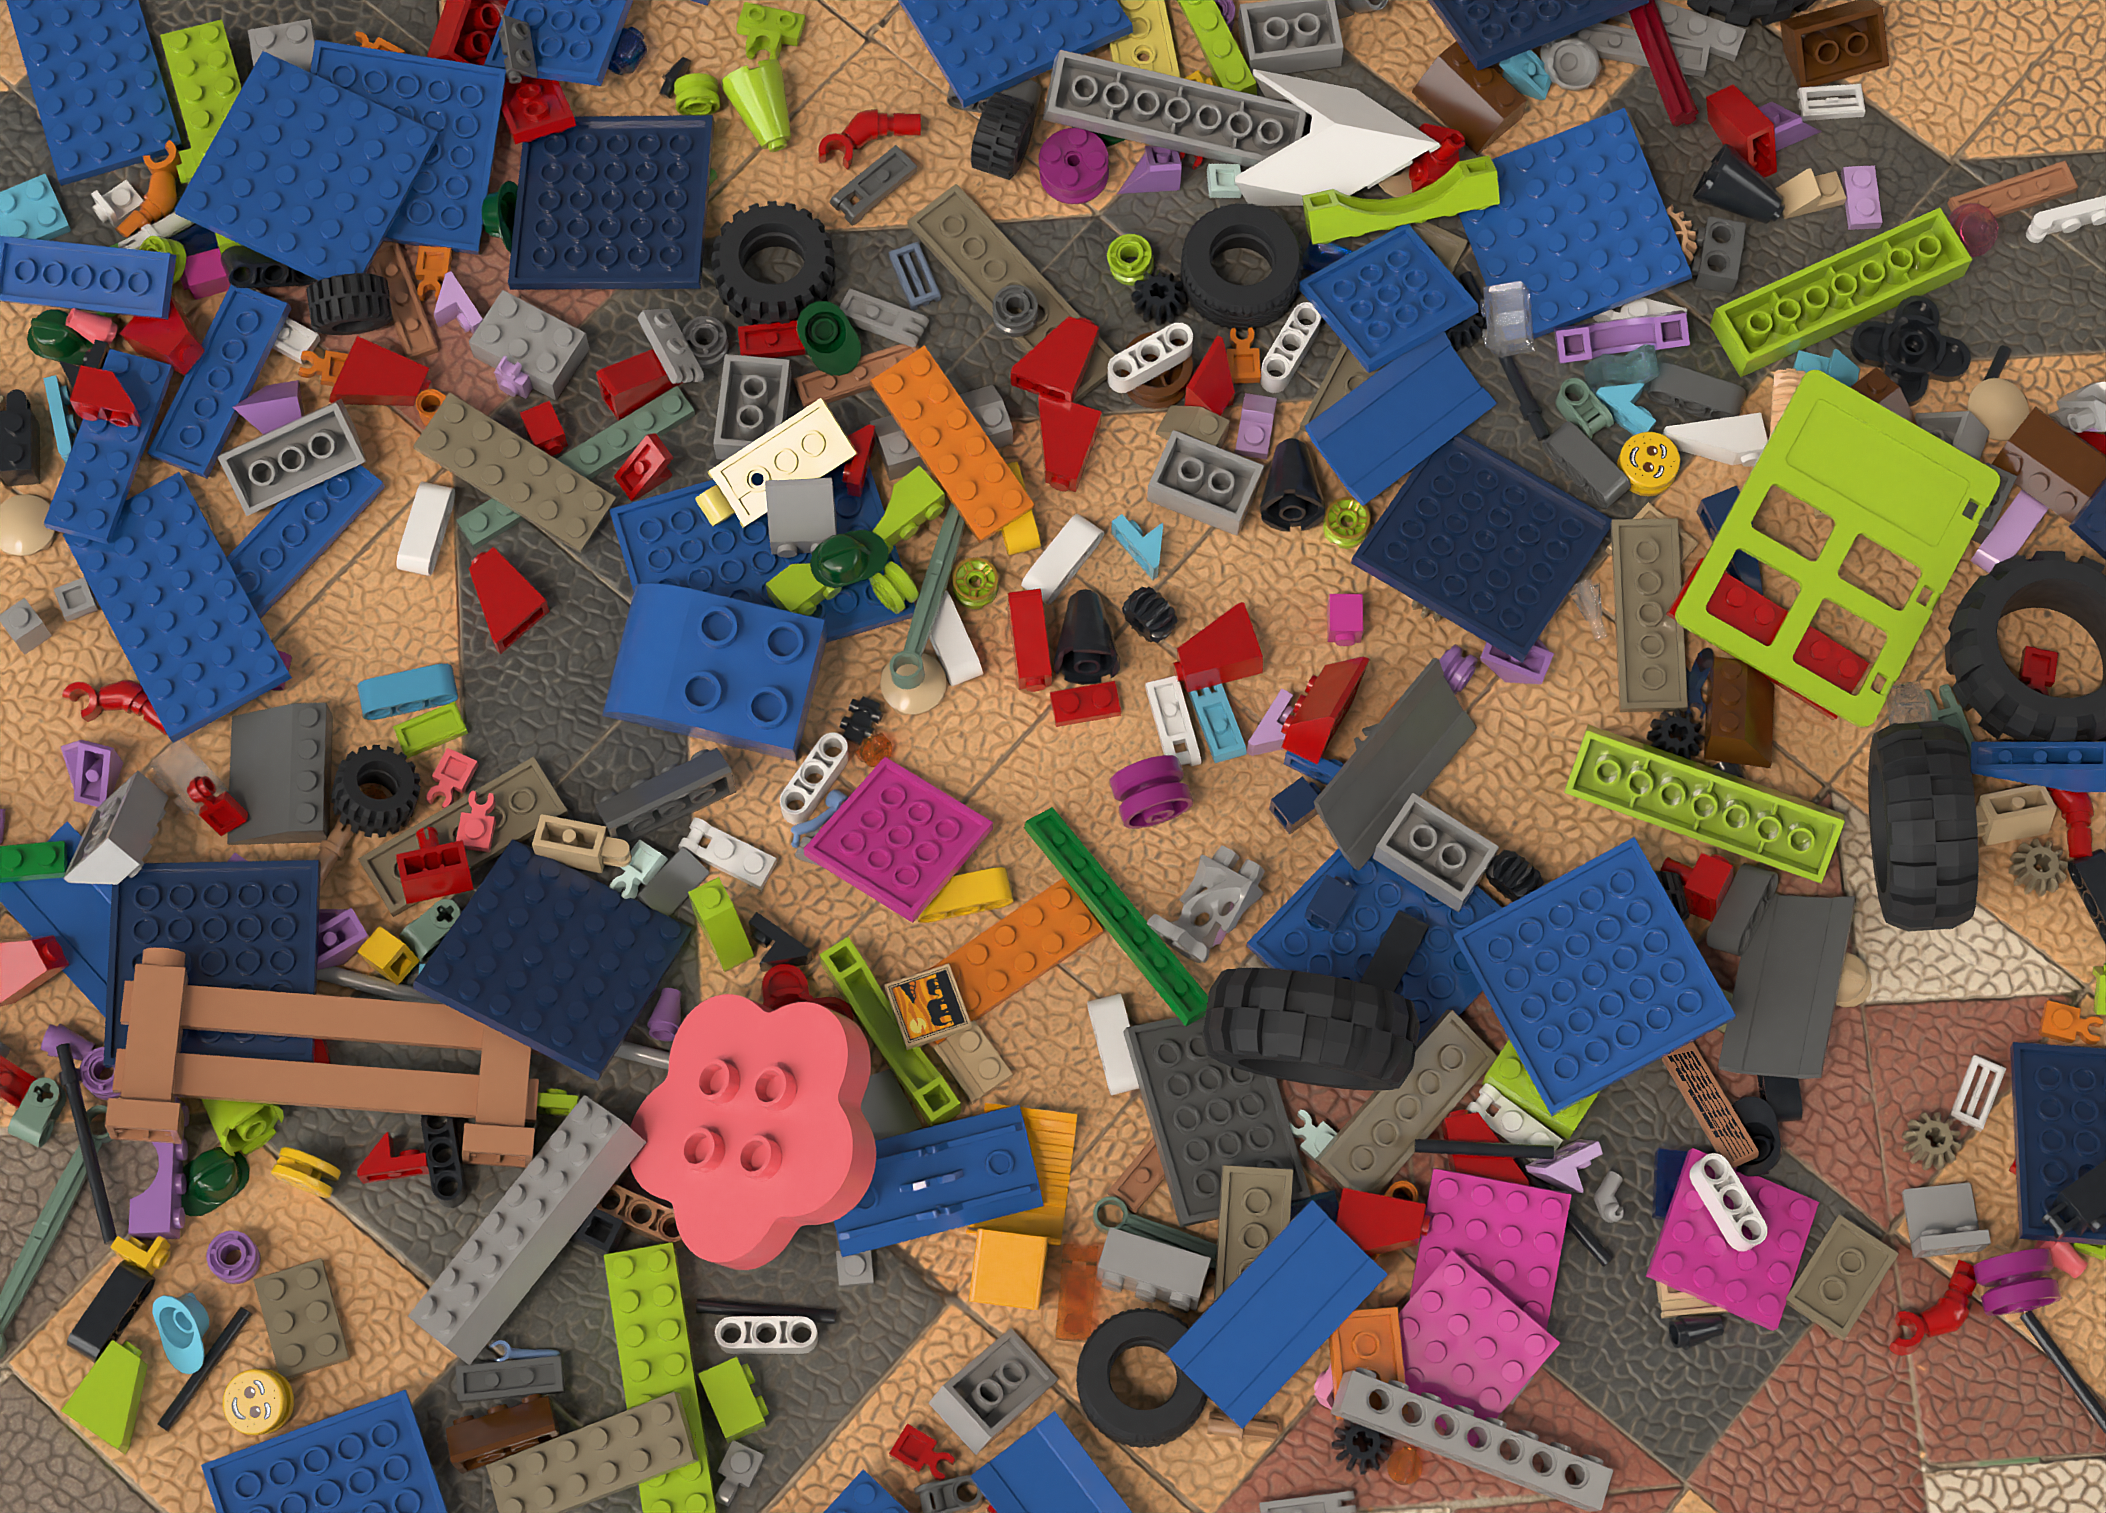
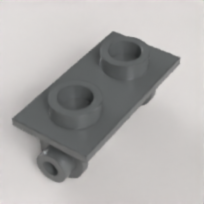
M503 15V25L498 35L501 39L503 55L508 56L504 59L506 78L513 84L521 82L525 74L536 78L538 75L529 23Z

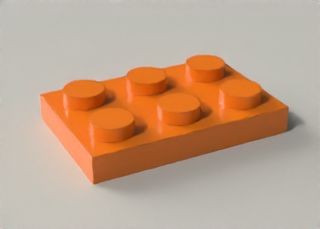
M1398 1307L1354 1310L1328 1338L1334 1400L1343 1373L1355 1371L1357 1367L1376 1373V1379L1388 1383L1389 1380H1395L1405 1384ZM1372 1391L1369 1396V1403L1375 1410L1381 1408L1382 1400L1379 1394ZM1407 1404L1402 1408V1415L1408 1414ZM1336 1416V1420H1342V1419H1344V1418H1341V1417Z

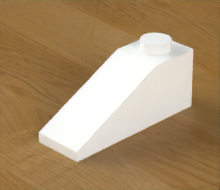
M1761 413L1666 426L1662 434L1669 438L1680 451L1729 465L1742 464L1745 467L1756 464L1768 441Z

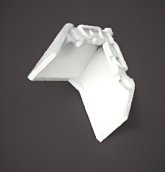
M1253 69V76L1265 98L1273 100L1287 99L1310 114L1312 121L1309 134L1235 177V183L1248 204L1252 203L1256 204V206H1303V195L1334 189L1350 196L1365 186L1369 189L1413 163L1412 159L1428 150L1431 153L1440 148L1441 145L1357 89Z

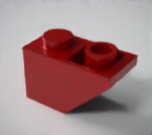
M80 366L70 398L76 414L89 421H96L98 418L108 420L119 427H128L129 425L140 427L142 420L112 371Z

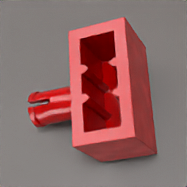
M1423 123L1418 128V130L1438 142L1441 147L1431 153L1428 150L1412 159L1413 163L1409 169L1412 193L1434 183L1459 162V149L1465 145V142H1462L1465 140L1462 133L1455 129Z
M427 827L429 839H426L424 828H421L416 832L419 849L396 854L406 904L474 890L463 840L440 845L436 828Z
M1701 853L1694 868L1667 857L1660 870L1680 875L1682 885L1685 886V898L1689 913L1709 922L1713 921L1733 882V865L1727 859L1717 854L1709 856Z

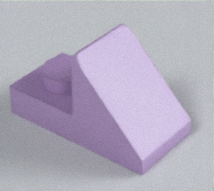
M450 271L445 274L434 310L436 324L438 327H441L457 318L465 333L470 330L474 334L483 318Z
M1245 393L1235 449L1236 455L1267 460L1277 398Z
M1284 689L1280 690L1249 739L1246 750L1247 754L1254 756L1283 749L1281 746L1286 734L1281 733V730L1288 715L1293 714L1294 708L1291 707L1293 694Z
M1578 1139L1554 1151V1159H1538L1526 1165V1170L1528 1173L1563 1191L1583 1193L1577 1170L1591 1165L1592 1159L1603 1153L1599 1141Z

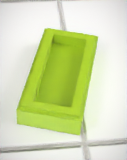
M455 701L393 726L403 753L407 756L406 759L468 734Z

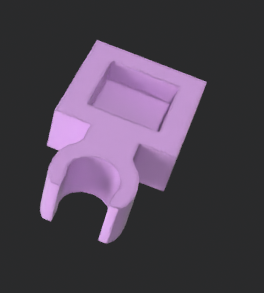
M503 356L494 371L498 387L507 395L515 397L517 394L526 399L533 389L529 375L520 371L522 365L519 362L514 365L507 360V356Z

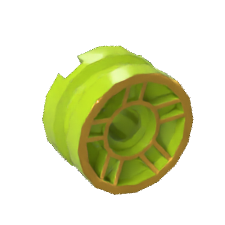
M1353 497L1338 498L1330 503L1325 512L1323 531L1327 540L1338 545L1339 548L1345 549L1356 547L1362 543L1368 534L1370 525L1368 508L1365 505L1362 506ZM1341 519H1344L1345 522H1353L1350 527H1345L1341 524Z
M973 557L963 560L954 569L952 576L953 593L960 604L970 609H981L983 606L994 601L998 592V574L993 564L986 559ZM977 579L980 580L981 585L974 588L969 584L976 582Z

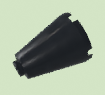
M1724 144L1712 159V165L1708 171H1704L1693 192V198L1698 202L1767 224L1770 219L1775 222L1785 207L1781 203L1783 196L1733 146Z
M1286 439L1275 448L1260 503L1261 519L1263 523L1273 529L1290 532V527L1301 526V531L1317 526L1324 519L1325 503L1307 445L1298 439Z
M1087 589L1079 590L1069 598L1054 658L1055 673L1057 675L1059 672L1062 673L1064 680L1067 682L1081 685L1101 683V677L1110 674L1111 679L1120 670V657L1102 599L1098 594Z

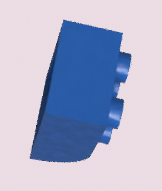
M655 583L638 584L633 592L602 716L796 762L828 637L825 620L686 587Z

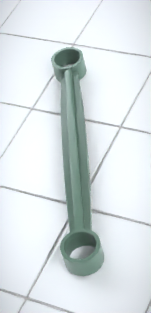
M952 502L941 527L922 584L904 651L895 654L890 661L892 681L901 689L916 688L925 678L921 657L945 593L965 527V521ZM905 664H913L918 667V670L909 676H901L896 673L897 669Z
M97 1105L87 1110L89 1124H91L95 1116L106 1113L107 1106ZM108 1132L104 1135L92 1134L97 1154L102 1143L114 1140L110 1138ZM80 1144L41 1212L0 1294V1359L4 1356L7 1349V1341L3 1334L30 1289L87 1178Z
M1105 1197L1095 1205L1093 1223L1101 1233L1108 1235L1110 1227H1106L1099 1221V1210L1105 1205H1116L1123 1212V1221L1118 1226L1111 1228L1211 1258L1209 1268L1216 1270V1244L1128 1213L1124 1202L1116 1197Z

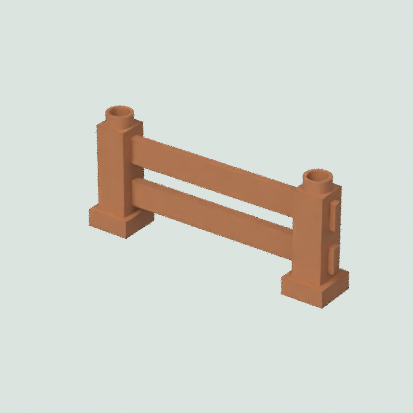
M169 948L144 949L142 964L135 965L134 981H125L120 1022L129 1026L126 1049H117L112 1090L113 1093H121L120 1099L108 1098L105 1127L111 1139L182 1144L185 1116L181 1104L175 1103V1097L476 1118L475 1124L464 1123L462 1164L526 1168L532 1161L535 1128H525V1122H536L539 1079H529L531 1054L541 1055V1053L445 1004L188 985L189 978L184 967L186 954ZM183 1029L479 1050L482 1051L480 1075L185 1054L180 1052Z

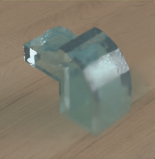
M1648 344L1640 346L1624 357L1602 354L1583 366L1586 384L1594 395L1600 387L1637 383L1645 384L1642 391L1644 392L1648 390V382L1660 375L1655 346Z

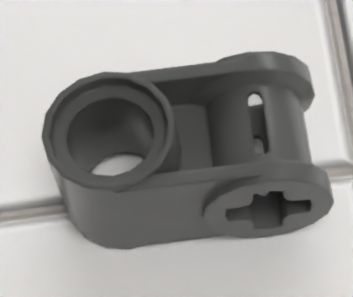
M970 1475L945 1481L930 1482L914 1488L915 1495H919L923 1513H967L978 1509L984 1501V1495L970 1478ZM965 1485H972L977 1488V1496L971 1502H963L958 1498L959 1490ZM932 1495H933L934 1502H935V1506H936V1509H935V1510L933 1509V1505H932V1500H931V1496H932Z

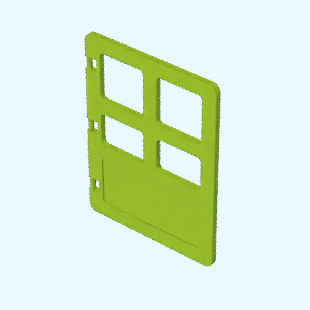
M1810 370L1799 382L1675 612L1676 621L1681 627L1860 728L1868 727L1875 722L1892 686L1899 677L1927 624L1938 599L1954 573L1984 512L2000 485V477L1994 469L1820 370ZM1771 486H1777L1834 520L1835 526L1816 561H1809L1752 527L1751 522ZM1969 500L1978 505L1972 519L1962 515ZM1857 535H1863L1921 570V575L1902 611L1895 610L1838 576V570ZM1736 550H1742L1798 582L1800 585V591L1770 646L1761 644L1706 611V605ZM1923 587L1933 592L1926 606L1916 601ZM1823 599L1835 603L1884 631L1887 635L1880 653L1856 696L1847 693L1793 661V654ZM1877 674L1887 679L1879 694L1870 689Z

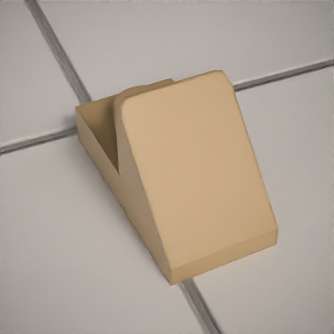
M1811 168L1806 169L1776 188L1783 196L1781 203L1785 205L1782 211L1784 219L1843 205L1847 199L1836 171L1814 176Z

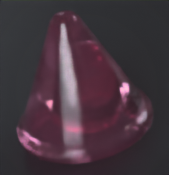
M1978 203L1963 204L1957 207L1948 217V221L1970 257L1983 255L1994 245L1998 235V225L1995 216L1985 206Z

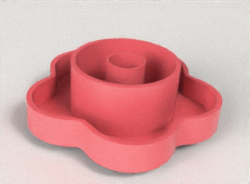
M722 994L711 997L700 1003L687 1015L672 1043L667 1078L646 1097L633 1118L630 1128L644 1139L646 1144L629 1165L635 1179L642 1188L650 1194L672 1203L679 1234L688 1249L696 1256L735 1270L755 1269L777 1257L786 1248L801 1226L820 1225L835 1221L850 1212L860 1202L872 1181L876 1164L874 1135L861 1110V1102L867 1089L871 1069L870 1050L864 1033L850 1018L815 1003L797 1002L774 1011L762 1004L734 994Z

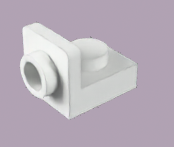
M127 180L103 196L97 190L91 193L96 203L92 206L94 212L103 223L109 220L114 228H117L134 210H141L139 205L143 202V199Z

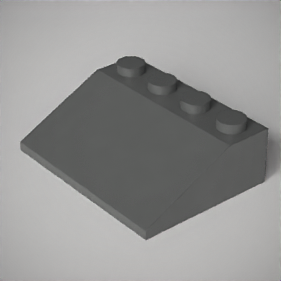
M292 703L232 716L229 794L248 812L246 822L228 832V845L321 843L322 840H327L330 835L333 715L327 703Z

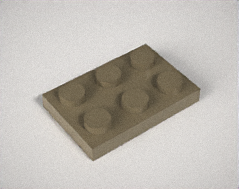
M1839 1214L1790 1289L1785 1299L1787 1300L1786 1304L1843 1341L1899 1253Z
M321 1258L254 1279L278 1373L288 1380L350 1360L324 1261Z

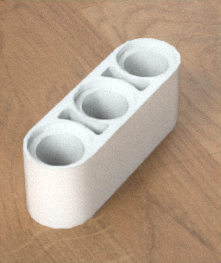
M1303 302L1294 308L1264 358L1261 367L1260 383L1266 391L1279 393L1288 386L1316 339L1320 328L1321 315L1313 307L1312 303ZM1309 319L1313 324L1303 325L1299 320ZM1287 344L1295 345L1298 349L1295 351L1286 350L1283 346ZM1271 370H1278L1283 375L1279 377L1271 376L1268 372Z
M1184 323L1171 324L1112 357L1108 363L1109 386L1118 393H1126L1185 361L1192 353L1193 333L1191 328ZM1178 338L1184 340L1186 344L1175 346L1171 341ZM1147 354L1156 355L1158 359L1153 362L1145 361L1142 357ZM1125 369L1130 375L1118 377L1114 373L1117 370Z
M423 481L419 484L398 551L397 569L426 576L432 575L455 500L454 488Z
M1078 513L1075 514L1030 568L1021 586L1026 590L1041 588L1042 601L1050 605L1097 548L1104 536V531Z
M945 590L929 639L945 675L953 687L983 675V670L950 594Z
M827 733L823 735L780 796V807L782 815L787 822L800 824L808 820L847 765L849 760L848 746L841 734ZM830 747H837L842 750L836 757H829L825 754V751ZM813 773L823 776V779L816 784L806 781V778ZM793 800H800L804 803V806L799 810H790L787 807Z
M1121 994L1087 1001L1089 1016L1110 1095L1140 1089L1123 1033L1130 1025Z
M1711 1153L1697 1161L1690 1169V1180L1731 1247L1737 1251H1747L1763 1242L1767 1236V1225L1727 1159L1720 1154ZM1705 1165L1712 1167L1715 1172V1179H1711L1706 1175L1704 1171ZM1723 1195L1732 1199L1734 1203L1733 1210L1724 1205ZM1742 1225L1751 1230L1752 1240H1748L1743 1236L1741 1231Z
M803 1316L726 1317L719 1321L715 1329L718 1345L729 1354H804L812 1351L819 1339L814 1322L808 1317ZM767 1327L773 1328L777 1332L773 1341L762 1343L757 1339L760 1330ZM801 1327L808 1328L812 1332L810 1339L804 1343H798L792 1338L795 1330ZM729 1328H737L741 1331V1337L735 1343H727L722 1339L724 1332Z

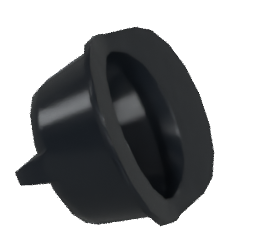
M1744 1097L1736 1101L1732 1107L1758 1149L1759 1155L1757 1158L1737 1166L1736 1171L1747 1177L1769 1174V1170L1778 1164L1782 1156L1777 1117L1773 1108L1765 1100L1758 1097Z

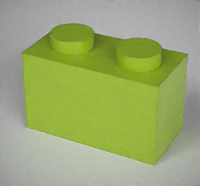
M735 1357L698 1374L728 1444L733 1440L735 1441L766 1427L763 1417L769 1415L762 1396L754 1397L749 1385L755 1383V1379L748 1363L740 1365L738 1358Z

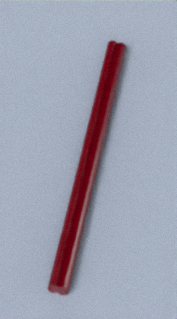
M1649 0V3L1628 12L1671 124L1675 127L1683 123L1689 125L1696 120L1695 115L1699 112L1655 0Z

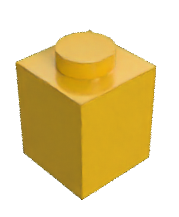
M381 926L357 950L374 970L397 986L420 961L405 943Z

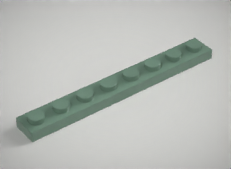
M678 386L556 460L590 480L630 456L647 434L656 433L658 437H661L694 417L695 411ZM491 498L458 518L456 522L474 550L522 522L525 518Z

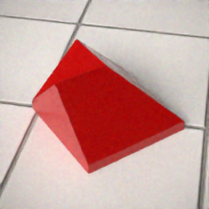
M1217 335L1186 387L1184 406H1200L1221 416L1227 406L1233 405L1235 391L1224 340Z

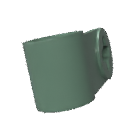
M1569 378L1562 383L1555 400L1556 408L1568 422L1577 426L1590 440H1592V435L1603 427L1609 428L1614 424L1613 417L1608 408L1598 400L1583 380ZM1573 393L1578 396L1579 401H1571L1565 394Z
M439 900L423 915L408 924L400 933L399 938L417 956L421 963L427 962L462 911L457 903L452 900ZM448 913L454 919L448 923L442 916Z
M43 1077L33 1081L20 1107L11 1118L8 1134L39 1148L44 1146L66 1104L67 1096L65 1090L51 1078ZM44 1092H52L53 1097L51 1100L48 1098L43 1099L42 1094Z

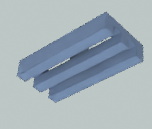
M919 242L888 252L889 259L911 311L916 310L919 305L923 304V307L929 305L930 301H941V294ZM914 251L931 291L930 293L926 294L910 258V252ZM899 256L903 257L919 297L915 298L899 262Z

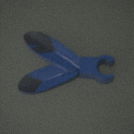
M1705 648L1698 653L1691 672L1686 667L1688 708L1687 711H1684L1685 717L1688 713H1692L1690 711L1692 707L1700 710L1701 719H1703L1706 712V705L1702 701L1700 690L1706 681L1714 660L1713 652L1710 648Z

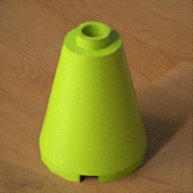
M768 59L758 61L759 67L749 69L748 65L729 73L722 79L721 85L723 91L761 148L769 149L770 152H776L788 146L787 141L791 139L782 67L779 60Z
M201 1099L222 1148L230 1156H235L234 1152L241 1151L246 1155L262 1147L276 1134V1130L273 1127L279 1120L282 1123L284 1119L283 1110L278 1104Z

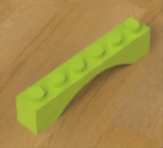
M1177 0L1198 41L1212 77L1215 79L1218 87L1257 96L1256 81L1215 0Z
M1487 155L1459 161L1434 183L1401 197L1381 200L1362 199L1330 189L1303 195L1302 201L1306 229L1312 244H1327L1336 239L1349 236L1359 237L1372 231L1391 230L1396 226L1409 223H1423L1428 219L1441 216H1455L1460 212L1474 209L1483 210L1492 205L1500 204L1497 170L1490 156Z
M920 465L894 484L891 500L884 516L872 531L884 540L888 547V554L891 553L893 546L900 540L910 539L918 531V526L927 519L932 521L943 512L945 493ZM810 563L791 564L766 583L768 597L780 610L806 616L813 614L816 610V605L825 598L827 600L834 598L842 589V587L832 588L819 583L811 572Z
M844 938L819 954L821 966L849 1005L853 1014L929 1127L946 1123L960 1114V1101L921 1048L918 1046L906 1050L891 1005L850 938Z

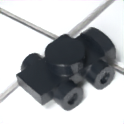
M862 696L860 701L852 699L848 711L854 714L852 718L844 716L839 728L845 730L843 737L860 746L864 739L870 741L875 732V729L872 728V723L879 724L884 714L883 711L879 710L881 704Z

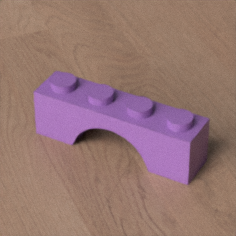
M1683 310L1554 328L1557 356L1560 363L1588 360L1628 351L1659 350L1690 345L1687 316Z
M175 1097V1103L181 1104L185 1116L184 1126H188V1106H185L181 1099ZM184 1130L182 1144L152 1142L159 1157L157 1175L147 1190L130 1199L128 1234L139 1241L156 1240L159 1235L165 1239H180V1228H183L185 1225V1212L181 1207V1194H185L187 1187L186 1176L182 1173L183 1160H186L188 1156V1144L184 1139Z

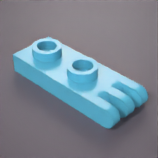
M54 375L43 379L58 452L66 464L75 442L73 434L78 433V427L74 415H69L67 405L71 404L69 388L67 385L62 386L58 377Z
M1222 684L1213 686L1215 692L1212 693L1209 687L1201 689L1202 696H1198L1197 690L1188 692L1214 763L1247 755L1246 745Z

